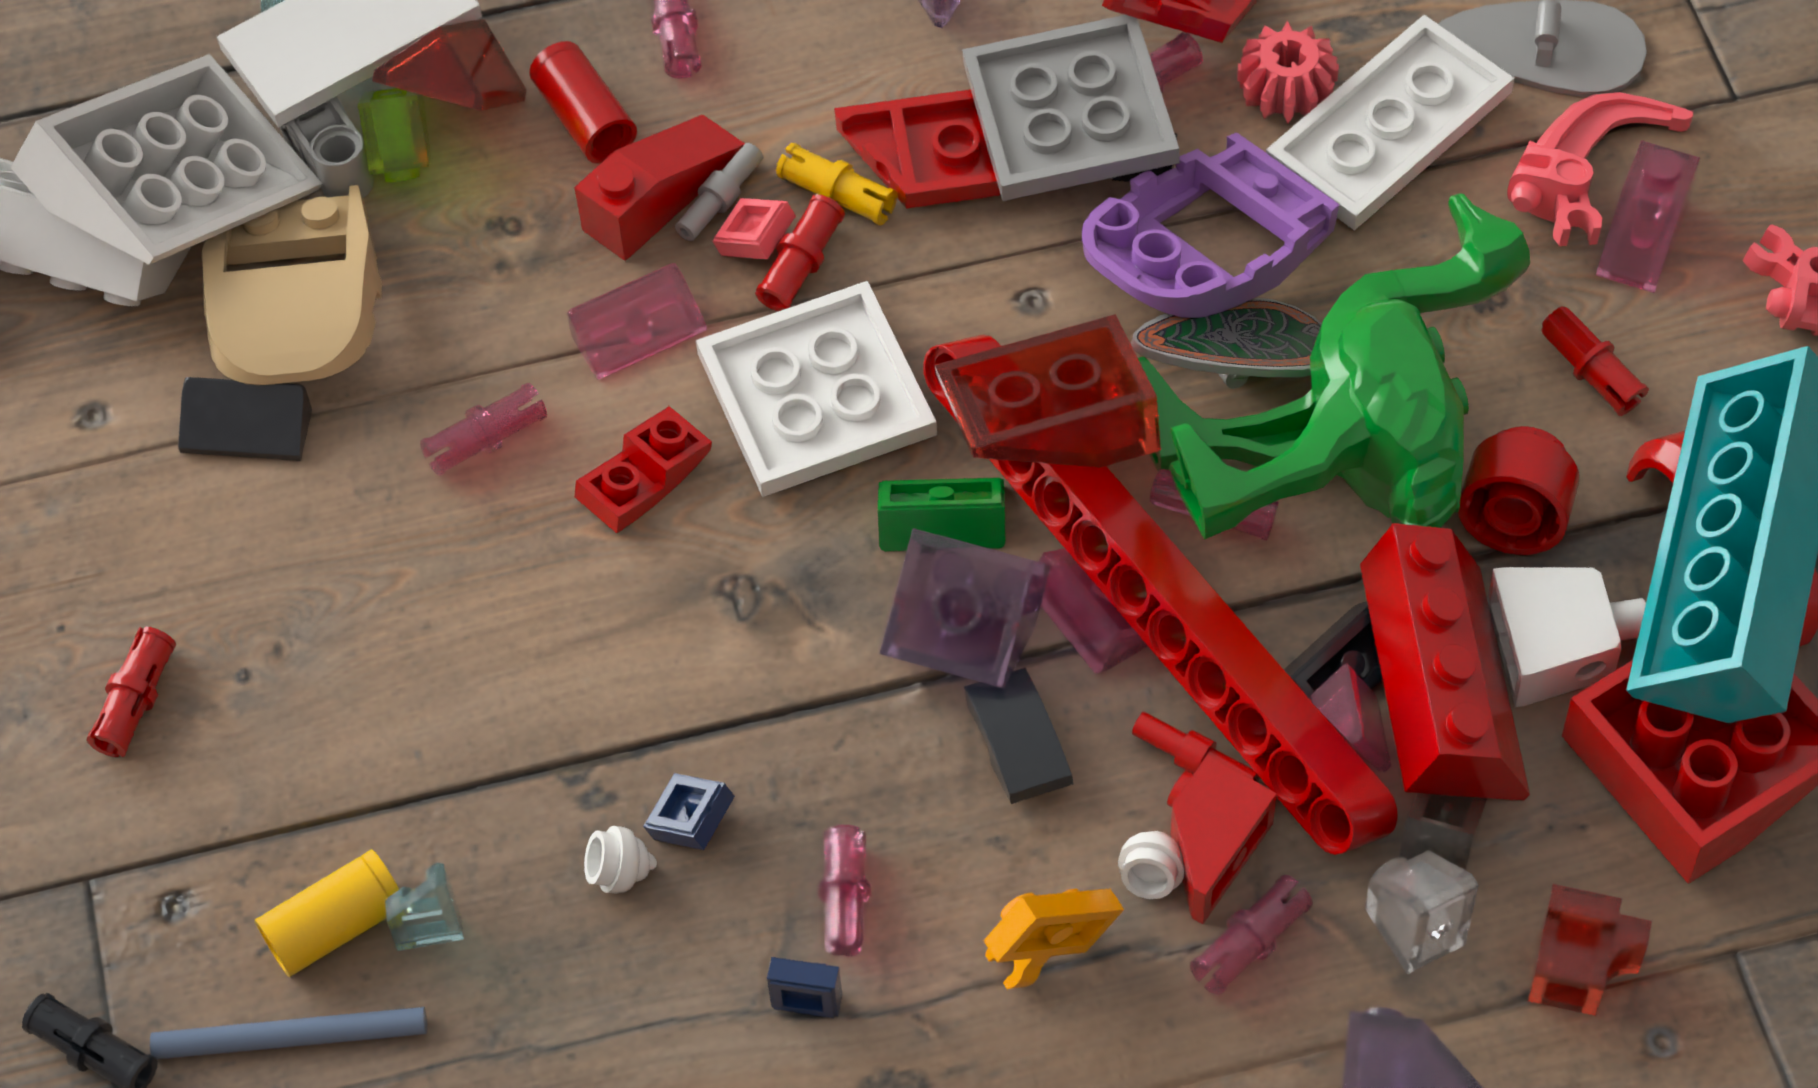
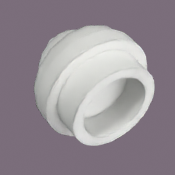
M611 826L606 832L595 831L588 841L584 862L585 876L589 884L600 885L605 893L617 894L630 890L635 882L645 879L649 870H653L657 866L655 857L648 852L643 841L635 837L634 833L625 827Z
M1160 831L1140 832L1129 838L1121 849L1118 859L1119 871L1123 884L1133 894L1145 899H1159L1167 896L1182 882L1184 877L1182 853L1179 844L1166 833Z

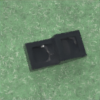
M1026 668L964 686L967 706L987 743L991 766L1011 804L1074 784L1071 770L1055 729Z

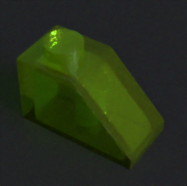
M422 83L363 92L357 105L370 175L384 173L385 182H399L420 177L419 168L428 167L431 162Z

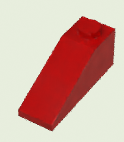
M702 114L615 150L574 187L582 231L624 261L628 260L699 195V187L711 173L716 170L722 171L745 143Z

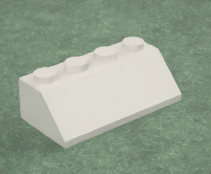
M0 158V270L23 275L32 274L33 271L51 276L50 283L54 286L69 290H85L86 287L103 291L106 301L123 306H138L141 300L166 292L191 247L148 265L49 213L10 168L13 162Z

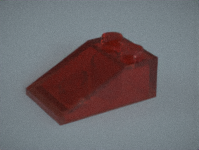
M1116 314L935 365L936 375L973 458L1102 468L1161 451L1157 395Z

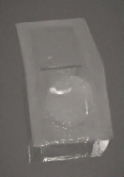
M1429 850L1410 860H1407L1406 857H1397L1383 864L1373 874L1369 881L1365 910L1405 972L1409 974L1466 945L1479 884L1471 873Z

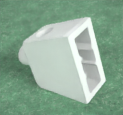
M1502 567L1493 569L1487 600L1515 707L1526 706L1593 685L1614 672L1621 652V640L1635 639L1639 636L1646 605L1645 600L1638 598L1610 603L1602 575L1594 568Z

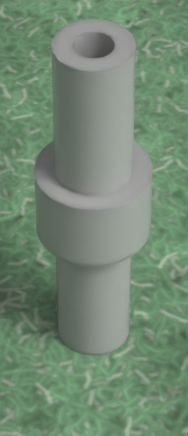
M745 143L722 171H713L699 187V198L675 224V229L682 238L693 241L717 212L725 213L741 195V184L764 158L759 148L751 143Z

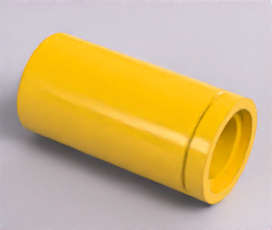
M371 849L254 921L274 958L290 978L406 907V902L392 875L376 852Z

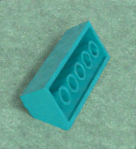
M1809 346L1697 377L1626 689L1633 698L1726 723L1786 712L1818 554V356Z

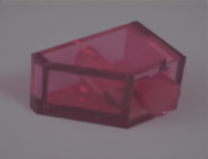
M1641 140L1621 191L1597 267V276L1655 293L1690 202L1700 157Z

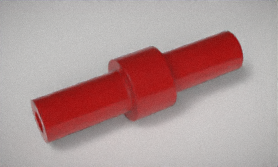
M1145 711L1140 714L1133 726L1132 735L1175 757L1174 765L1194 774L1209 754L1257 782L1259 776L1252 768L1216 750L1217 743L1194 730L1186 734Z

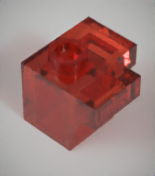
M1553 884L1540 931L1528 1001L1596 1016L1605 984L1609 980L1622 974H1639L1648 947L1652 921L1619 914L1622 898Z

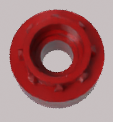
M1518 426L1502 430L1483 440L1473 452L1460 496V508L1458 511L1460 521L1476 540L1492 549L1516 555H1531L1547 551L1556 546L1566 533L1580 482L1578 467L1571 455L1566 451L1564 444L1547 431L1529 426Z

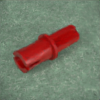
M1561 306L1544 319L1541 329L1542 334L1575 367L1573 376L1577 380L1585 379L1606 400L1618 416L1629 413L1639 405L1641 400L1636 395L1638 394L1641 398L1645 397L1649 388L1633 375L1613 354L1615 347L1610 341L1601 342L1567 307Z

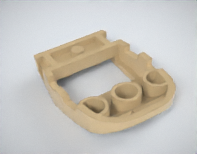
M359 185L349 186V195L315 197L291 202L205 241L202 249L204 316L206 317L212 360L216 364L217 369L225 376L235 381L252 385L317 380L335 375L349 368L364 355L373 337L376 321L372 312L375 299L382 298V280L378 273L375 246L367 219H369ZM346 253V260L226 272V265Z

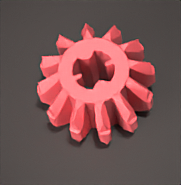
M1288 21L1280 32L1264 26L1261 34H1259V39H1247L1237 71V81L1240 82V88L1243 89L1246 106H1260L1264 119L1274 113L1283 114L1287 124L1294 117V113L1299 112L1306 116L1334 92V84L1338 81L1339 64L1337 63V57L1332 55L1333 49L1330 45V39H1315L1312 25L1301 32L1293 31Z

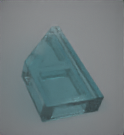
M435 863L426 870L427 880L414 890L413 888L403 886L385 900L387 923L397 951L464 940L462 918L444 863Z

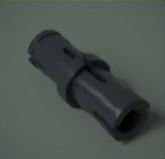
M42 993L36 997L28 1006L23 1016L22 1029L25 1032L37 1036L66 1054L68 1064L79 1071L84 1072L91 1069L120 1088H147L156 1073L158 1066L156 1057L151 1054L147 1055L114 1035L110 1023L99 1017L88 1019L56 1000L55 996L50 993H46V995Z

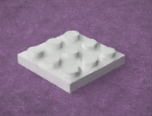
M868 281L696 340L698 356L762 497L937 435L936 420Z

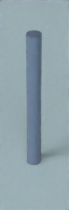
M425 1007L151 1032L150 1051L151 1055L156 1057V1059L423 1035L427 1034V1015Z

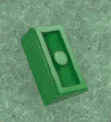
M997 477L884 480L879 482L878 532L880 549L883 551L1000 549L1004 547L1006 543L1004 479Z

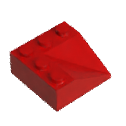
M1633 660L1571 698L1562 737L1682 878L1690 884L1745 848L1818 786V699L1795 673L1786 712L1726 723L1633 698L1626 691Z

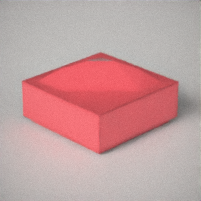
M740 198L712 242L721 256L768 260L796 215L787 201Z

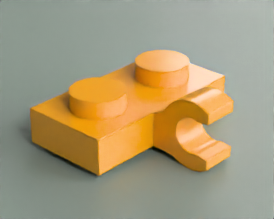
M1110 888L1088 891L1069 889L1063 893L1045 895L1025 893L1010 901L1001 911L1000 917L1002 920L983 940L988 947L985 956L989 962L1014 961L1012 974L1003 982L1006 989L1028 987L1037 980L1041 968L1051 956L1086 953L1125 909Z

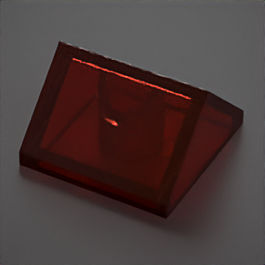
M485 19L437 27L374 69L372 82L480 111L523 102L527 92L526 87Z

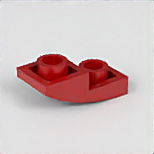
M668 406L625 433L622 452L576 480L574 497L615 533H619L648 512L679 485L710 452L712 441Z

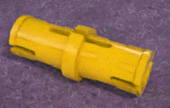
M790 143L785 148L786 153L792 155V159L784 154H781L776 168V176L778 178L788 180L815 194L827 196L836 201L840 206L872 220L879 226L888 220V216L883 214L882 210L890 214L894 211L898 197L897 191L892 188H886L855 173L850 163L843 160H837L833 163L802 148L797 143Z

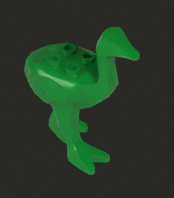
M1463 193L1450 196L1448 206L1458 229L1461 251L1451 259L1434 266L1365 274L1343 292L1324 318L1310 356L1312 389L1304 397L1256 415L1231 419L1202 418L1178 398L1146 357L1142 356L1128 361L1129 372L1135 394L1128 397V405L1135 424L1157 471L1170 470L1176 489L1204 540L1235 527L1255 510L1277 500L1324 488L1336 475L1346 481L1348 486L1360 497L1366 506L1379 510L1386 517L1391 518L1392 523L1442 528L1452 515L1459 511L1464 464V415L1469 412L1468 398L1458 377L1450 379L1443 364L1445 362V351L1439 332L1435 327L1426 328L1420 313L1484 302L1506 291L1519 279L1530 265V251L1523 232L1515 223L1498 218L1475 206ZM1222 459L1237 460L1256 467L1245 472L1226 465Z

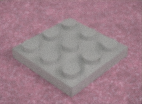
M1122 15L962 49L965 71L1002 201L1180 163L1179 146L1137 18Z

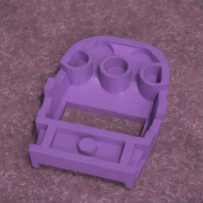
M1236 132L1227 136V149L1219 154L1208 157L1199 149L1179 156L1180 163L1176 164V168L1158 176L1147 170L1131 179L1130 192L1121 199L1107 198L1089 214L1082 226V243L1084 256L1090 265L1132 297L1167 314L1184 318H1201L1239 306L1279 286L1334 231L1340 204ZM1211 189L1285 243L1271 256L1263 254L1246 265L1244 273L1233 277L1160 223Z

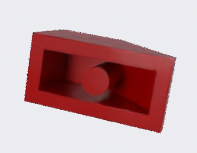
M1209 754L1194 774L1189 771L1182 773L1174 784L1167 800V805L1172 808L1170 835L1179 844L1184 863L1182 883L1191 918L1202 925L1272 827L1277 793Z

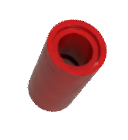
M571 41L557 42L548 46L536 56L529 70L531 81L590 162L601 164L615 150L634 143L637 136L635 123L576 43Z

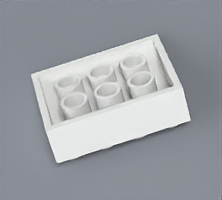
M210 54L37 120L10 167L49 213L148 265L318 191L323 184Z

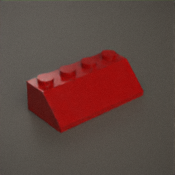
M1392 523L1360 563V569L1405 792L1524 801L1530 795L1481 569L1452 529Z

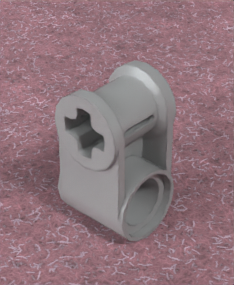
M337 96L280 126L285 141L323 183L320 189L326 197L349 195V186L359 185L363 198L369 194L373 188L374 177L361 134L350 121Z

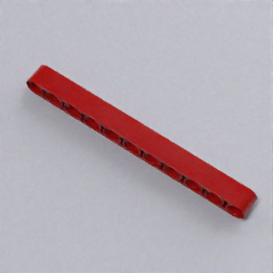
M983 334L931 347L925 355L923 370L926 384L933 395L1268 788L1277 793L1276 797L1315 843L1325 852L1337 855L1390 835L1398 822V809L1395 799L1388 788L999 342L993 337Z

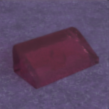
M675 263L668 264L575 306L567 313L571 337L597 380L707 330L706 323L684 276Z
M1065 548L1042 554L1026 581V587L1093 672L1098 674L1107 671L1148 647Z
M1344 664L1311 695L1313 698L1311 702L1379 772L1382 770L1385 773L1392 765L1376 694L1349 664Z

